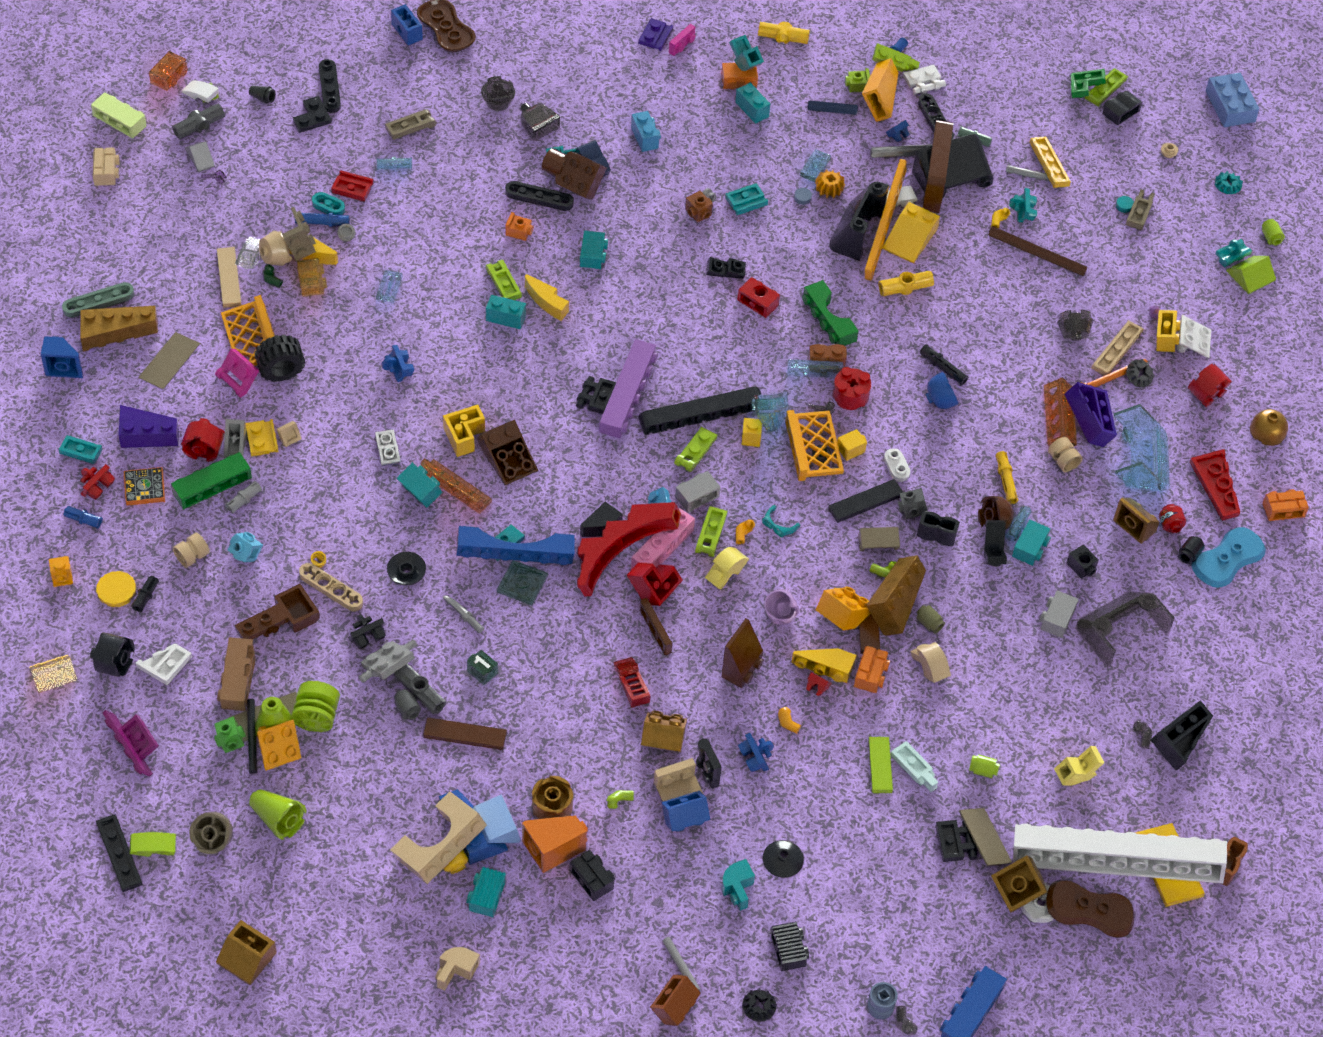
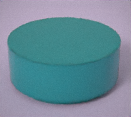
M1120 196L1117 199L1116 208L1120 212L1128 213L1131 211L1134 201L1128 196Z

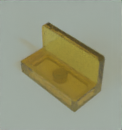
M69 654L29 667L39 693L77 680Z

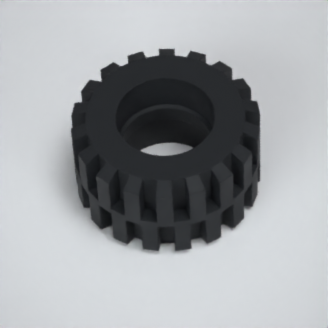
M291 335L269 337L256 347L254 353L261 376L267 381L271 380V382L289 380L292 377L294 378L302 372L306 363L299 341Z

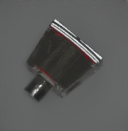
M524 103L521 106V125L534 142L560 128V116L544 104L537 103L531 107L528 103Z

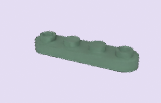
M123 282L68 299L62 304L63 313L65 316L72 318L80 316L81 310L103 309L129 301L134 297V288L130 283Z

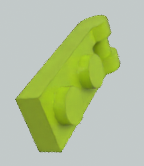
M503 259L495 264L489 263L485 265L486 271L493 280L501 297L512 300L522 298V293Z
M701 427L682 453L676 457L674 464L679 467L683 466L687 471L692 472L717 439V434Z
M709 506L695 553L701 554L702 552L710 557H714L727 518V510ZM704 542L710 543V547L704 545Z

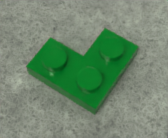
M1105 68L1071 73L1072 98L1089 96V86L1106 84Z

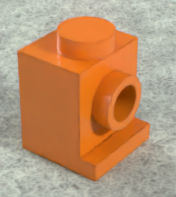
M511 212L505 225L506 236L526 241L528 235L531 236L533 233L534 225H532V220L516 216L514 212Z

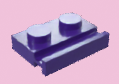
M651 18L640 36L638 44L661 51L673 30V25L669 26L666 25V22Z

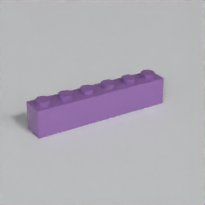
M638 339L634 340L600 420L599 433L621 438L622 434L627 432L629 426L628 419H632L635 412L633 407L635 404H639L641 397L639 393L644 391L647 382L645 379L650 377L652 372L651 365L656 363L658 358L655 344Z

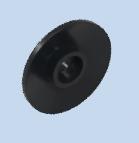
M401 552L389 560L387 573L389 578L399 585H413L424 577L426 564L423 558L416 553Z
M779 840L772 842L764 850L763 864L768 872L774 876L781 878L796 875L803 867V853L796 844L790 841ZM781 854H786L787 857H786V858H783V857H781L780 855H781Z

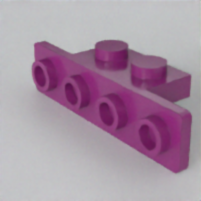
M107 710L103 711L106 725L113 729L115 739L124 746L125 749L123 751L134 762V769L139 774H145L150 777L153 773L144 759L158 748L159 745L141 717L135 714L122 726L115 714Z

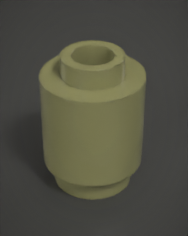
M923 605L917 611L916 619L929 632L932 631L936 634L944 627L943 617L931 605Z

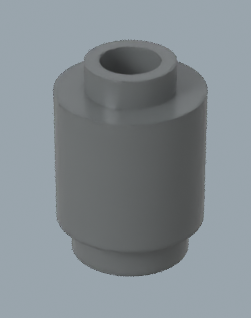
M407 689L397 692L394 696V703L402 717L406 720L417 718L421 707L414 695Z

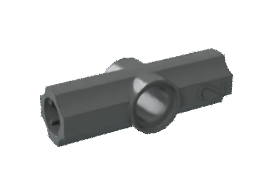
M219 103L203 111L194 110L188 115L187 119L172 125V130L178 139L195 131L201 133L202 130H207L210 124L224 118L225 112Z
M408 663L394 672V676L432 714H438L443 710L446 701L429 685L427 678L420 676Z

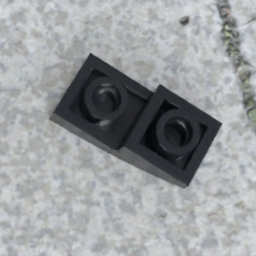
M710 257L707 261L706 275L744 278L746 262L729 258L726 262Z

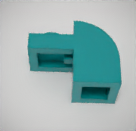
M746 34L729 42L736 57L734 61L742 71H747L764 62L758 47H751Z
M747 859L730 865L725 870L722 880L723 896L730 894L731 902L734 906L737 905L740 911L748 908L749 898L744 888L754 885L755 875Z

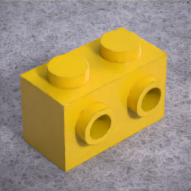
M1159 310L1156 351L1175 352V345H1179L1180 334H1176V331H1180V320H1177L1176 310Z

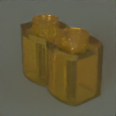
M318 258L298 260L297 271L302 297L324 294V288H327L326 277L322 278V274H324L323 263H319Z

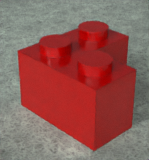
M638 562L626 575L640 598H647L650 604L654 606H661L683 581L673 565L658 564L655 567L651 563Z

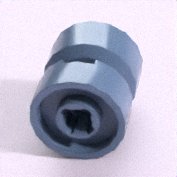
M879 982L871 988L867 1009L872 1017L884 1020L893 1014L898 993L892 984Z

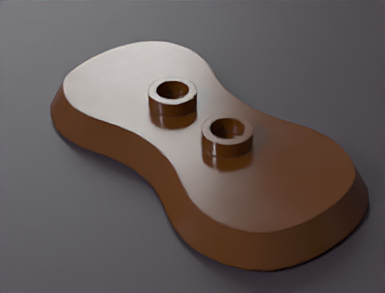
M430 0L418 7L417 17L434 30L437 42L444 50L452 53L459 52L470 47L475 41L476 35L474 30L459 20L454 5L448 0Z
M1057 880L1049 886L1046 905L1049 914L1056 921L1066 925H1090L1115 938L1125 937L1131 932L1134 925V908L1125 896L1113 892H1090L1069 880Z

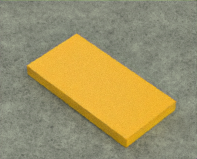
M1173 823L1135 832L1136 834L1178 836ZM1153 878L1165 907L1201 898L1205 895L1199 881Z

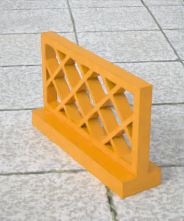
M261 295L255 296V301L221 312L231 349H236L243 356L250 357L248 361L254 366L257 365L255 354L246 351L250 345L253 347L260 345L253 342L256 336L263 337L262 341L275 336ZM254 308L255 311L251 316L245 315L247 310ZM237 316L234 322L228 321L226 317ZM241 318L248 320L245 326L238 324ZM252 322L259 324L255 330L249 328ZM235 328L241 330L238 336L231 334ZM245 332L252 333L249 340L242 338ZM239 341L245 343L242 350L235 348Z
M787 410L785 423L798 481H805L806 477L843 474V464L830 411L795 414L794 410ZM823 417L827 418V422L824 425L816 420ZM805 419L809 421V424L805 427L799 423V420ZM813 424L820 428L817 433L809 429ZM823 431L831 435L828 440L820 436ZM805 432L813 437L810 441L802 438ZM817 439L824 444L821 448H818L812 443ZM829 446L834 449V452L831 455L823 451L825 447ZM808 448L816 451L813 457L806 453ZM819 454L827 457L824 464L816 459ZM832 461L838 465V468L832 469L827 465ZM813 462L820 468L810 471L809 466Z

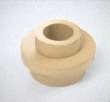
M1165 143L1161 147V153L1166 158H1173L1178 153V147L1173 143Z

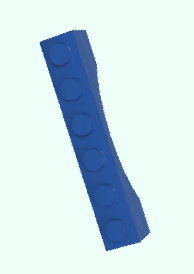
M458 527L456 556L501 559L504 561L540 562L542 564L555 563L567 565L573 563L575 535L555 533L537 542L513 543L494 538L479 527Z

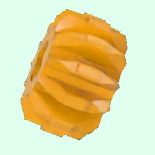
M827 169L825 172H820L815 181L816 191L820 193V196L825 194L826 198L829 196L835 198L836 195L840 196L845 188L844 176H841L840 172L835 173L834 169L831 172Z

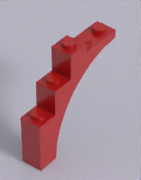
M675 502L634 504L628 513V520L606 522V527L602 533L603 537L581 539L580 546L577 549L578 557L582 560L581 574L577 579V586L584 597L592 596L595 585L604 569L624 549L649 535L678 529L681 512Z

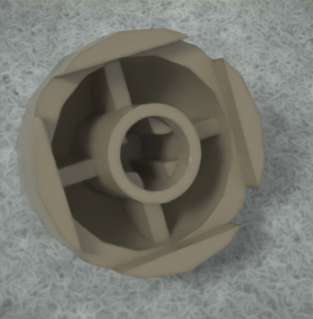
M205 812L191 823L189 830L190 840L192 843L194 842L198 851L205 854H216L225 849L231 842L233 826L224 814Z

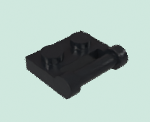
M700 739L698 741L699 756L696 759V766L703 770L702 776L705 783H709L713 789L719 787L722 767L709 740Z

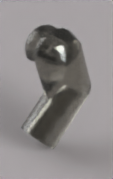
M897 1006L896 1027L907 1035H915L918 1027L906 1017L907 1008L905 1006Z

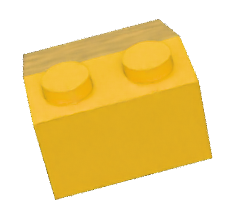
M908 202L899 215L882 249L914 264L938 230L940 216Z

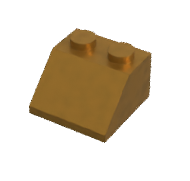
M1122 497L1119 500L1113 521L1142 544L1157 531L1159 521L1132 498Z
M1027 855L991 875L1010 913L1048 893L1035 862Z

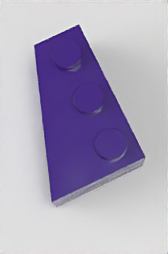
M1077 382L1064 394L1088 443L1105 447L1117 436L1107 390Z
M120 405L118 436L121 448L178 446L179 428L177 418Z

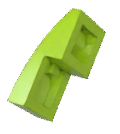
M142 832L130 835V854L150 857L152 853L168 856L175 854L176 834Z

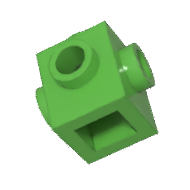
M234 716L214 724L217 733L214 736L218 747L222 746L225 753L245 746L243 737H246L244 729L241 725H238Z

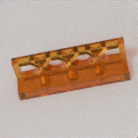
M1063 377L1044 385L1047 440L1049 446L1062 437H1067L1073 446L1077 445L1075 415L1064 395L1072 385ZM1057 387V390L1051 395L1050 389ZM1055 400L1058 401L1057 406L1052 410L1051 406ZM1056 415H1058V421L1055 425L1052 424V421L1054 420ZM1059 430L1060 436L1053 439V436Z
M424 458L421 461V466L427 470L429 478L435 477L440 482L439 487L480 514L492 503V498L435 459L430 462Z

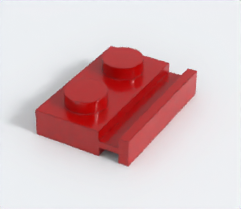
M340 170L339 176H337L331 187V193L365 202L371 186L374 184V179Z

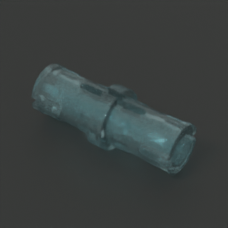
M396 156L386 159L377 158V170L412 169V157L396 158Z
M1020 507L1017 516L1013 518L1012 524L1005 534L1007 539L1016 541L1021 530H1024L1026 521L1032 513L1029 507Z

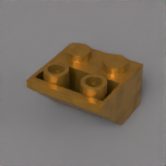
M661 711L648 712L644 721L641 745L681 752L687 718H683L680 714L663 715Z
M240 920L228 934L216 964L251 985L276 955L275 941Z

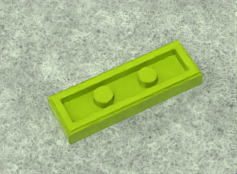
M1114 68L1106 75V84L1092 88L1089 91V96H1085V99L1099 107L1127 80L1128 76Z
M869 737L872 793H892L889 737Z

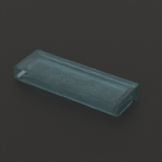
M788 359L787 375L835 378L842 370L843 362Z

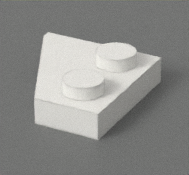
M173 644L163 651L152 654L153 657L145 661L138 660L136 667L168 685L192 658V654L181 646Z

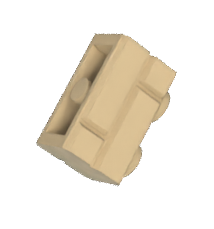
M114 147L94 149L92 176L95 186L116 185V178H119V168H116V166L120 165V157L116 155Z

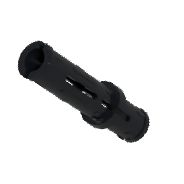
M928 344L921 348L920 354L930 360L933 366L939 367L961 386L967 382L968 375L946 360L943 354L937 353Z

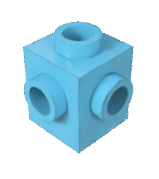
M249 532L237 533L231 538L228 551L239 561L254 562L263 544L254 539L255 536Z

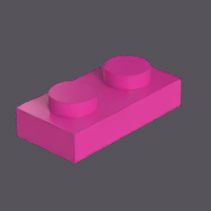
M689 24L669 42V53L675 56L678 52L681 53L688 43H692L695 40L696 27Z

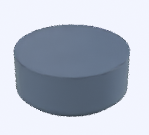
M799 188L795 191L794 200L798 204L806 205L811 202L812 192L809 189Z

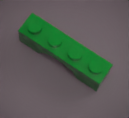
M824 280L805 286L802 300L805 305L810 307L812 316L819 320L821 329L823 331L826 330L830 342L844 346L857 342L859 330L850 318L837 317L827 309L831 302L832 292Z

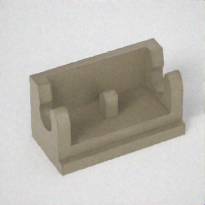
M898 527L860 528L859 530L860 551L870 548H894V550L900 548Z

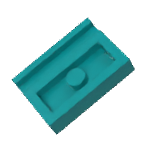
M757 183L725 194V199L732 210L735 211L736 216L768 205V199L765 198Z

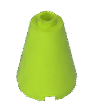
M272 696L262 702L255 723L256 735L258 728L261 726L269 728L292 720L291 713L279 698Z
M262 789L253 792L250 796V807L277 838L285 840L284 837L291 838L304 824L305 820L302 817L303 813L306 814L307 810L301 802Z

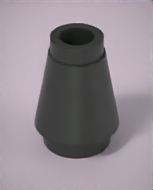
M252 85L249 88V95L266 104L268 102L272 103L275 99L276 92L272 87Z

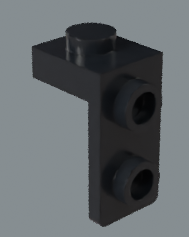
M1004 520L986 521L984 558L987 564L994 567L1001 566V564H1006L1007 556L1004 552L1006 528Z

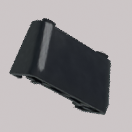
M970 134L952 139L943 198L946 195L947 189L974 181H976L979 187L984 188L993 184V175L979 137L976 134ZM932 145L918 150L913 164L912 173L924 193L928 179Z
M878 181L873 182L849 203L830 239L829 247L833 252L860 261L863 255L864 236L868 227L865 220L871 221L873 217H882L887 201L888 184Z

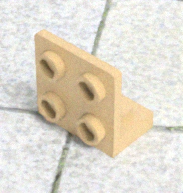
M693 758L655 770L654 784L662 802L699 790L702 792L695 776L696 764Z

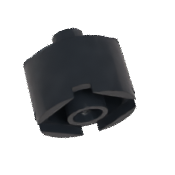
M102 632L96 648L93 647L90 652V658L93 659L95 671L116 677L125 676L133 662L130 655L131 652L135 651L134 642L126 637Z

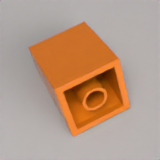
M576 815L525 820L522 822V842L543 873L586 851L588 829L583 821L580 822Z

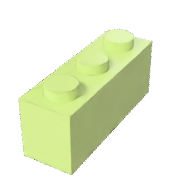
M105 92L91 104L94 117L131 138H134L147 126L145 115L141 111L133 109L127 103H123Z

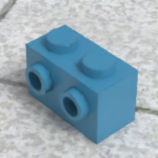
M648 111L632 114L631 129L641 151L658 149L661 133L655 127L654 118L650 116Z

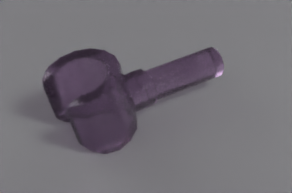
M218 170L214 174H201V178L216 179L219 184H223L225 182L223 178H227L222 170Z

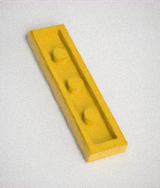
M1047 137L1030 138L1029 143L1053 188L1069 187L1071 181Z

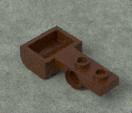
M298 584L275 595L274 606L236 624L235 630L241 638L255 639L261 635L269 637V634L277 633L281 625L288 623L293 632L296 633L316 623L320 618L319 610L302 585Z

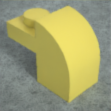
M728 547L721 551L713 560L714 565L705 578L718 589H722L732 574L738 575L749 558L736 548Z
M1090 746L1078 758L1066 757L1054 770L1062 785L1072 786L1097 775L1095 771L1104 764V761L1096 746Z

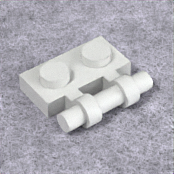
M935 65L903 73V78L909 88H913L914 95L924 94L930 90L937 91L941 87L946 86L945 80H941V75Z

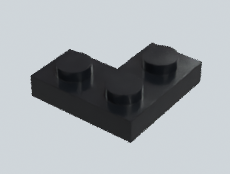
M319 96L303 100V106L307 113L293 117V122L299 133L332 123L331 117Z

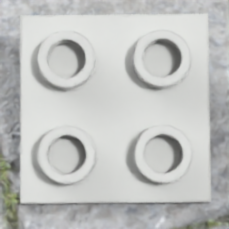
M1181 315L1177 350L1180 353H1184L1187 349H1191L1209 358L1211 329Z

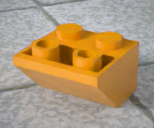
M848 586L824 590L815 609L843 631L855 629L871 614L866 606L869 600L860 597L853 588Z

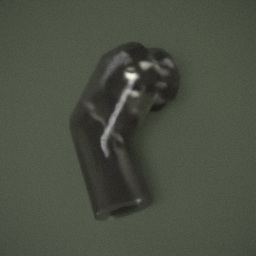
M1136 721L1133 729L1141 735L1140 747L1149 749L1150 739L1153 734L1152 729L1146 722Z

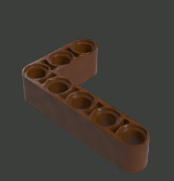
M936 120L928 179L923 201V208L933 213H940L954 124L953 122Z

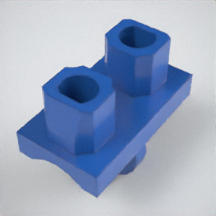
M392 345V352L384 357L385 359L381 365L384 370L394 373L397 382H401L404 377L413 375L414 366L413 364H405L409 359L407 350H399L398 345Z
M751 733L746 734V740L741 742L738 747L743 756L752 752L755 755L746 760L748 768L751 772L761 768L763 771L769 770L763 754L767 758L772 756L770 751L774 748L771 741L765 742L764 738L759 739L760 745L758 746Z

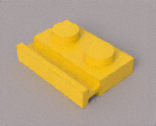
M273 419L266 422L261 420L246 423L251 457L279 452Z

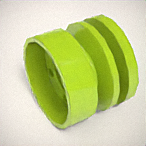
M306 681L300 684L291 716L294 724L299 728L314 732H326L332 729L335 711L340 699L339 691L332 685L320 681Z

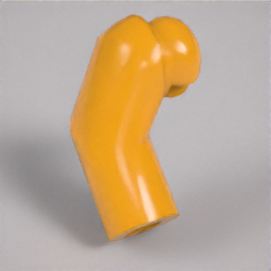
M781 708L778 711L780 725L797 734L801 725L792 721L790 708Z

